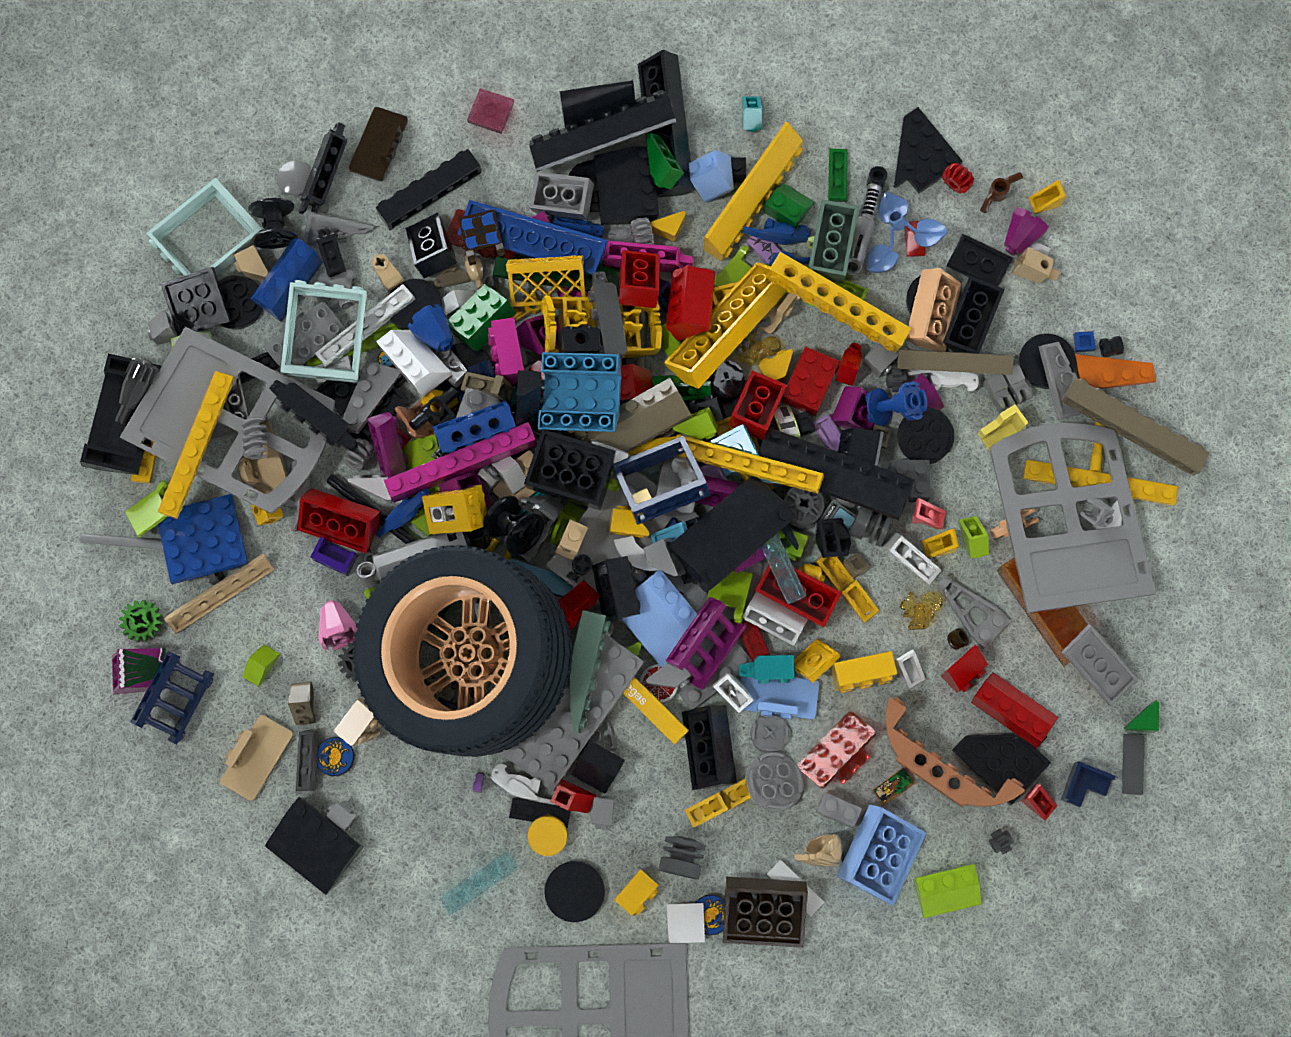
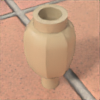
M474 254L476 264L469 265L466 256L465 268L467 274L476 283L477 289L483 286L484 268L482 262Z

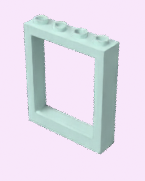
M216 178L146 233L150 238L149 244L155 250L159 248L161 251L160 256L166 263L170 261L173 264L171 268L178 276L180 274L185 276L191 273L162 242V239L215 196L250 234L210 266L214 267L216 275L236 260L235 254L252 246V237L263 231Z
M296 280L295 283L290 282L281 374L293 377L358 383L367 291L362 287L356 286L348 289L338 284L329 287L320 282H315L314 285L306 284L307 282ZM298 295L359 301L352 371L291 364Z

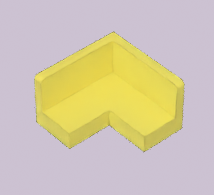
M1014 404L1000 413L996 420L980 429L977 435L990 451L989 448L1012 434L1023 431L1028 421Z

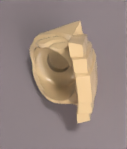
M836 834L819 836L809 841L805 848V855L794 854L795 860L814 866H836L842 862L843 845L841 838Z

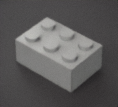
M536 172L529 208L536 214L544 211L546 215L588 220L594 184L589 178Z

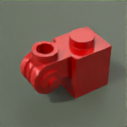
M851 343L844 350L835 381L853 386L863 356L860 344Z

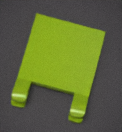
M746 245L739 249L736 255L715 278L716 287L739 282L752 268L742 260L749 253V248Z
M162 480L154 491L125 511L138 537H141L168 517L158 512L162 502L161 495L165 494L168 487L166 480Z
M732 571L714 588L709 590L707 599L710 596L722 601L726 607L736 608L733 616L734 622L742 623L753 573L744 571L736 573Z

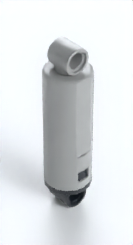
M483 527L469 532L434 534L373 555L374 564L368 561L361 563L357 567V575L364 587L372 588L379 583L382 577L387 575V572L394 570V566H398L401 561H406L408 557L414 556L418 552L423 553V550H429L434 547L439 549V546L448 545L455 547L456 545L471 546L485 550L490 544V538L484 532Z

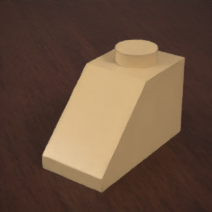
M254 245L234 255L236 259L234 265L239 273H244L245 277L263 281L269 272Z

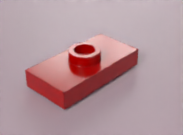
M748 621L742 623L745 624L746 628L740 636L752 662L756 656L770 655L759 627Z

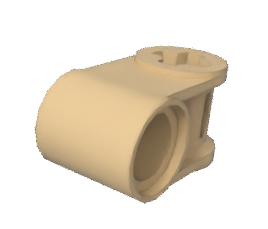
M378 254L372 259L374 270L388 292L404 282L398 270L394 268L385 255Z

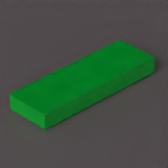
M829 148L828 201H847L848 149Z

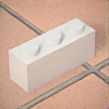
M757 592L743 615L744 620L793 646L808 620Z

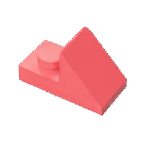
M918 498L914 509L913 523H924L935 529H942L946 511Z

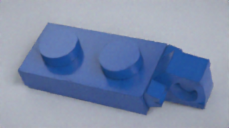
M555 216L553 219L554 225L603 238L604 225Z

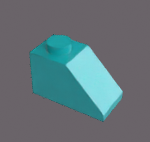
M742 96L743 130L748 132L762 130V104L760 96Z

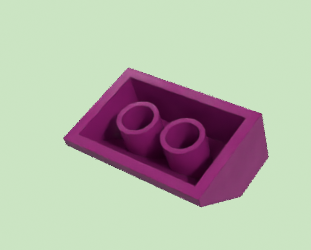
M390 412L367 418L380 472L388 479L406 471L405 464L408 462L405 452L401 450L403 441L401 435L397 434L396 428H399L397 418L393 417Z

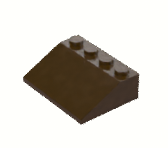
M726 877L722 942L803 948L808 897L807 881Z

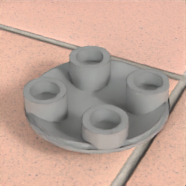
M291 161L283 165L277 174V183L281 191L289 195H302L311 168L300 161Z

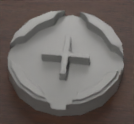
M774 714L772 717L760 716L752 724L750 730L751 741L761 752H778L788 742L789 728L780 716Z

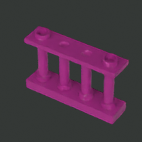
M710 596L665 660L669 665L680 670L685 668L692 675L689 684L701 690H704L746 628L745 624L736 623L733 619L729 621L722 614L726 605L722 601ZM717 620L725 627L719 637L711 630ZM706 636L714 643L709 653L700 646ZM695 652L703 659L698 669L689 662Z

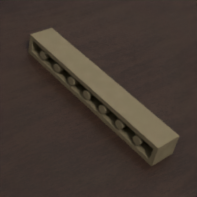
M1075 378L1071 381L1061 399L1062 403L1099 424L1115 430L1122 437L1192 476L1201 472L1210 454L1205 451L1203 446L1191 443L1187 437L1175 434L1165 425H1159L1153 418L1138 413V410L1134 407L1122 404V401L1118 398L1106 395L1102 389L1090 386L1084 379Z

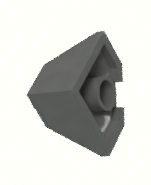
M551 495L522 498L518 503L519 506L530 514L540 515L547 527L556 520L565 507L560 498Z

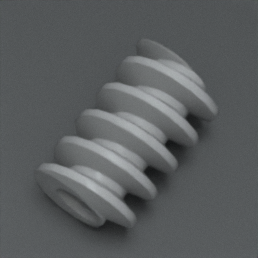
M251 417L242 422V427L244 428L242 430L244 435L243 442L245 443L243 445L245 450L243 456L247 459L258 460L268 457L263 455L264 452L268 451V448L262 447V445L268 444L267 440H262V438L267 437V433L262 432V430L267 429V426L261 425V423L266 422V418Z

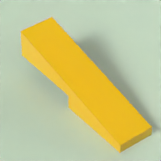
M821 555L814 561L816 566L822 568V573L835 589L842 592L841 596L864 623L879 612V609L861 585L852 578L837 557L823 558Z
M746 778L685 809L684 811L692 827L695 828L751 799L752 797L746 785Z

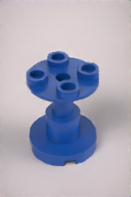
M915 381L902 384L898 394L893 395L892 399L889 398L883 389H873L865 397L869 422L875 423L878 426L887 425L893 410L896 413H902L910 421L921 419L923 411L927 409V397L924 389L920 390L918 387L920 384Z

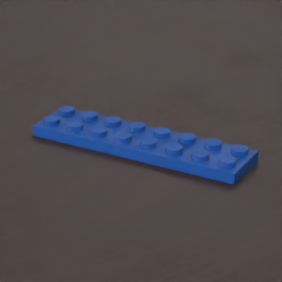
M469 200L464 216L495 210L504 250L530 258L583 255L584 274L592 276L594 272H598L608 244L606 239ZM459 228L457 233L460 237H462L461 228Z

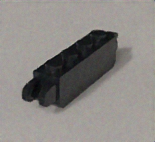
M340 122L336 123L333 130L330 129L323 137L300 199L302 203L299 213L302 215L306 212L308 205L312 206L311 212L317 213L319 207L326 201L347 144V139L342 135L345 125Z
M275 380L269 387L277 397L281 409L287 413L291 411L295 414L294 418L301 424L304 422L308 424V429L315 435L320 433L324 436L323 440L331 447L335 445L338 448L342 445L350 451L357 450L358 443L351 436L349 424L296 383L286 385Z

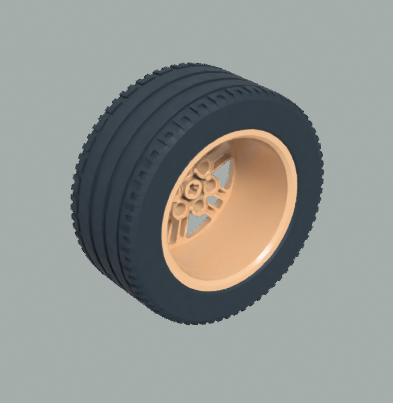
M453 545L439 546V549L434 547L429 550H423V553L418 552L414 556L408 557L406 561H401L398 566H394V570L387 572V575L380 580V584H376L375 590L371 591L370 598L365 601V607H362V615H359L358 619L360 620L356 624L357 632H354L355 641H353V645L355 647L352 651V654H354L353 663H355L353 669L356 672L355 679L359 683L357 686L361 691V696L365 698L364 703L368 706L369 711L374 713L373 717L378 720L379 724L385 726L384 728L393 736H398L399 740L416 748L464 757L486 756L503 752V750H509L519 745V742L522 743L532 737V733L538 732L546 724L545 721L551 718L552 713L556 710V705L560 704V700L564 696L563 691L564 688H567V682L570 678L568 674L571 672V654H573L569 624L566 623L567 618L563 609L559 607L560 603L556 596L551 593L547 585L542 580H539L531 571L498 554L481 548L456 545V547ZM475 597L480 598L478 621L474 623ZM462 600V627L454 628L440 618L438 613L449 604ZM491 601L500 610L505 620L492 629L489 628ZM430 623L446 633L448 639L444 641L427 631ZM508 632L509 638L502 641L501 636ZM483 633V639L478 641V635ZM422 640L440 649L441 657L440 660L424 669H420L419 664ZM491 649L492 656L487 659V651ZM507 650H509L508 661L506 660V651H507ZM462 666L463 672H462V674L460 675V674H459V667ZM478 667H481L482 672L477 676L476 670ZM446 670V675L429 686L425 685V680ZM504 670L502 677L499 676L500 672ZM457 681L459 683L458 709L454 711L437 701L434 695ZM492 682L496 687L486 696V685ZM471 687H474L475 704L470 706Z

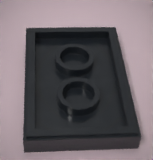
M962 234L946 267L967 277L972 276L999 286L1013 258Z

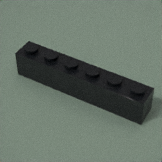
M469 149L460 151L451 160H446L435 170L428 171L421 179L412 181L405 189L398 190L389 199L380 201L378 206L375 207L377 213L390 231L482 173L480 164Z

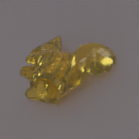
M755 330L746 338L750 347L741 346L744 351H742V354H739L740 356L737 359L749 366H753L768 355L773 356L778 353L782 347L781 342L774 336L765 337L762 342H759L755 339L757 335V330Z
M930 591L922 596V603H915L912 592H909L908 596L900 603V608L905 610L903 617H910L912 619L908 630L928 628L934 619L935 611H940V608L943 606V599L939 593Z

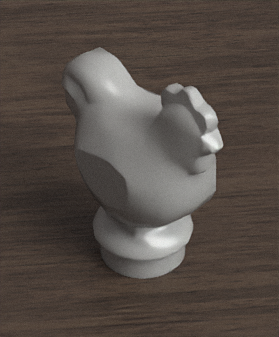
M346 269V272L341 273L340 276L331 278L327 275V272H322L318 278L320 283H324L329 287L338 284L352 289V281L355 278L353 270ZM338 299V304L341 308L345 309L353 306L355 301Z

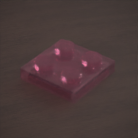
M480 88L467 122L502 134L514 105V99Z

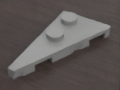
M309 211L303 242L308 246L317 244L318 230L321 229L323 235H326V227H329L331 233H335L338 240L349 235L366 233L369 230H373V225Z

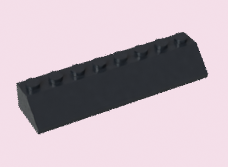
M661 50L637 64L641 97L645 96L648 98L659 90H668L675 110L676 122L649 131V133L662 137L684 174L672 189L660 188L656 185L657 198L682 196L694 190V185L690 181L689 163L691 159L678 55Z
M659 90L648 98L645 96L640 97L634 103L619 105L618 109L612 111L607 109L596 117L593 115L588 116L582 122H571L563 129L555 128L549 131V134L543 136L539 134L532 137L529 147L536 171L547 169L676 122V114L668 90Z
M772 428L765 435L758 452L760 457L823 473L824 478L819 492L896 520L900 519L910 498L915 479Z

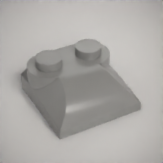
M467 388L456 418L500 403L501 401L479 390ZM497 418L490 419L488 424L495 425ZM473 425L470 431L476 432L480 426Z

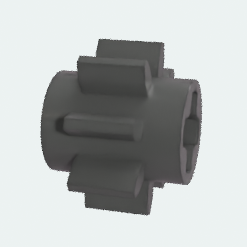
M892 369L891 374H886L887 388H892V392H898L902 384L907 382L906 373H901V369Z
M998 829L990 834L992 838L989 840V843L995 853L1001 851L1003 855L1012 850L1010 845L1014 844V841L1007 830L1002 832L1001 829Z

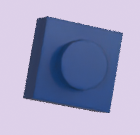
M1093 331L1075 332L1073 334L1075 353L1095 351Z

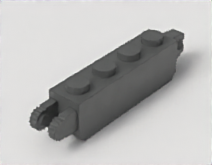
M594 272L592 275V287L588 291V300L592 302L593 309H591L592 320H595L596 327L599 329L602 350L598 354H619L620 367H622L621 360L627 352V345L616 285L612 282L608 283L605 272Z

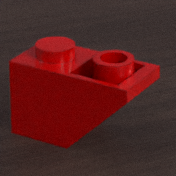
M560 779L550 802L568 811L589 813L594 797L596 798L597 795L564 779Z

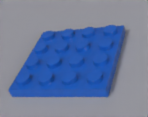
M232 494L183 506L178 519L168 516L158 524L169 579L172 585L248 564Z

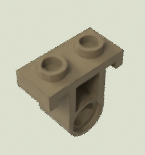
M312 682L291 684L288 706L295 725L315 723Z

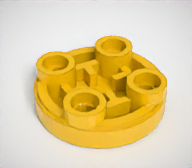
M550 814L535 819L527 833L530 847L542 856H553L559 853L564 848L568 838L565 824L559 818Z

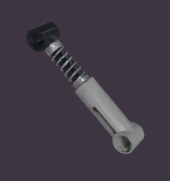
M881 166L873 167L868 175L866 197H864L865 201L861 207V215L856 219L847 267H853L856 271L850 272L847 269L845 279L848 281H855L861 273L874 226L873 214H875L876 201L879 200L878 196H880L887 179V171ZM878 176L881 180H875L873 177ZM856 246H860L857 259L853 258Z

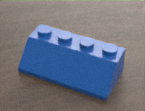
M292 239L253 294L251 300L281 322L287 314L290 282L295 283L296 280H301L308 284L323 261L314 249L301 239Z

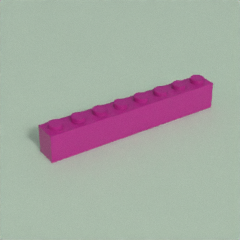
M529 422L510 429L509 432H502L490 439L482 440L385 479L384 483L390 498L395 503L413 496L423 489H430L450 479L537 446V442Z

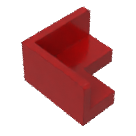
M582 580L559 599V607L564 611L567 618L566 623L569 624V630L577 624L583 610L588 611L592 608L600 597L585 580Z

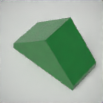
M1157 700L1151 702L1124 729L1126 731L1148 733L1159 731V702Z

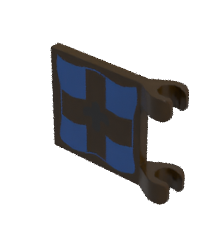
M494 209L458 217L469 265L476 264L474 251L495 246L498 257L505 258V251Z

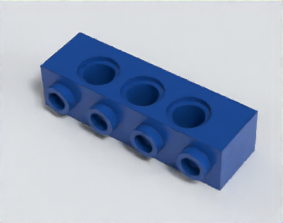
M505 400L433 426L442 453H451L456 451L457 447L473 445L479 439L483 438V440L492 438L496 433L509 432L516 425L509 405ZM492 418L498 419L495 425H489V420ZM473 425L480 426L476 432L470 431ZM454 432H461L459 438H452Z

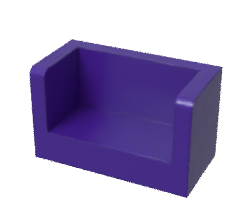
M320 537L310 557L313 561L348 576L358 555L353 551L349 552L327 542L325 538Z

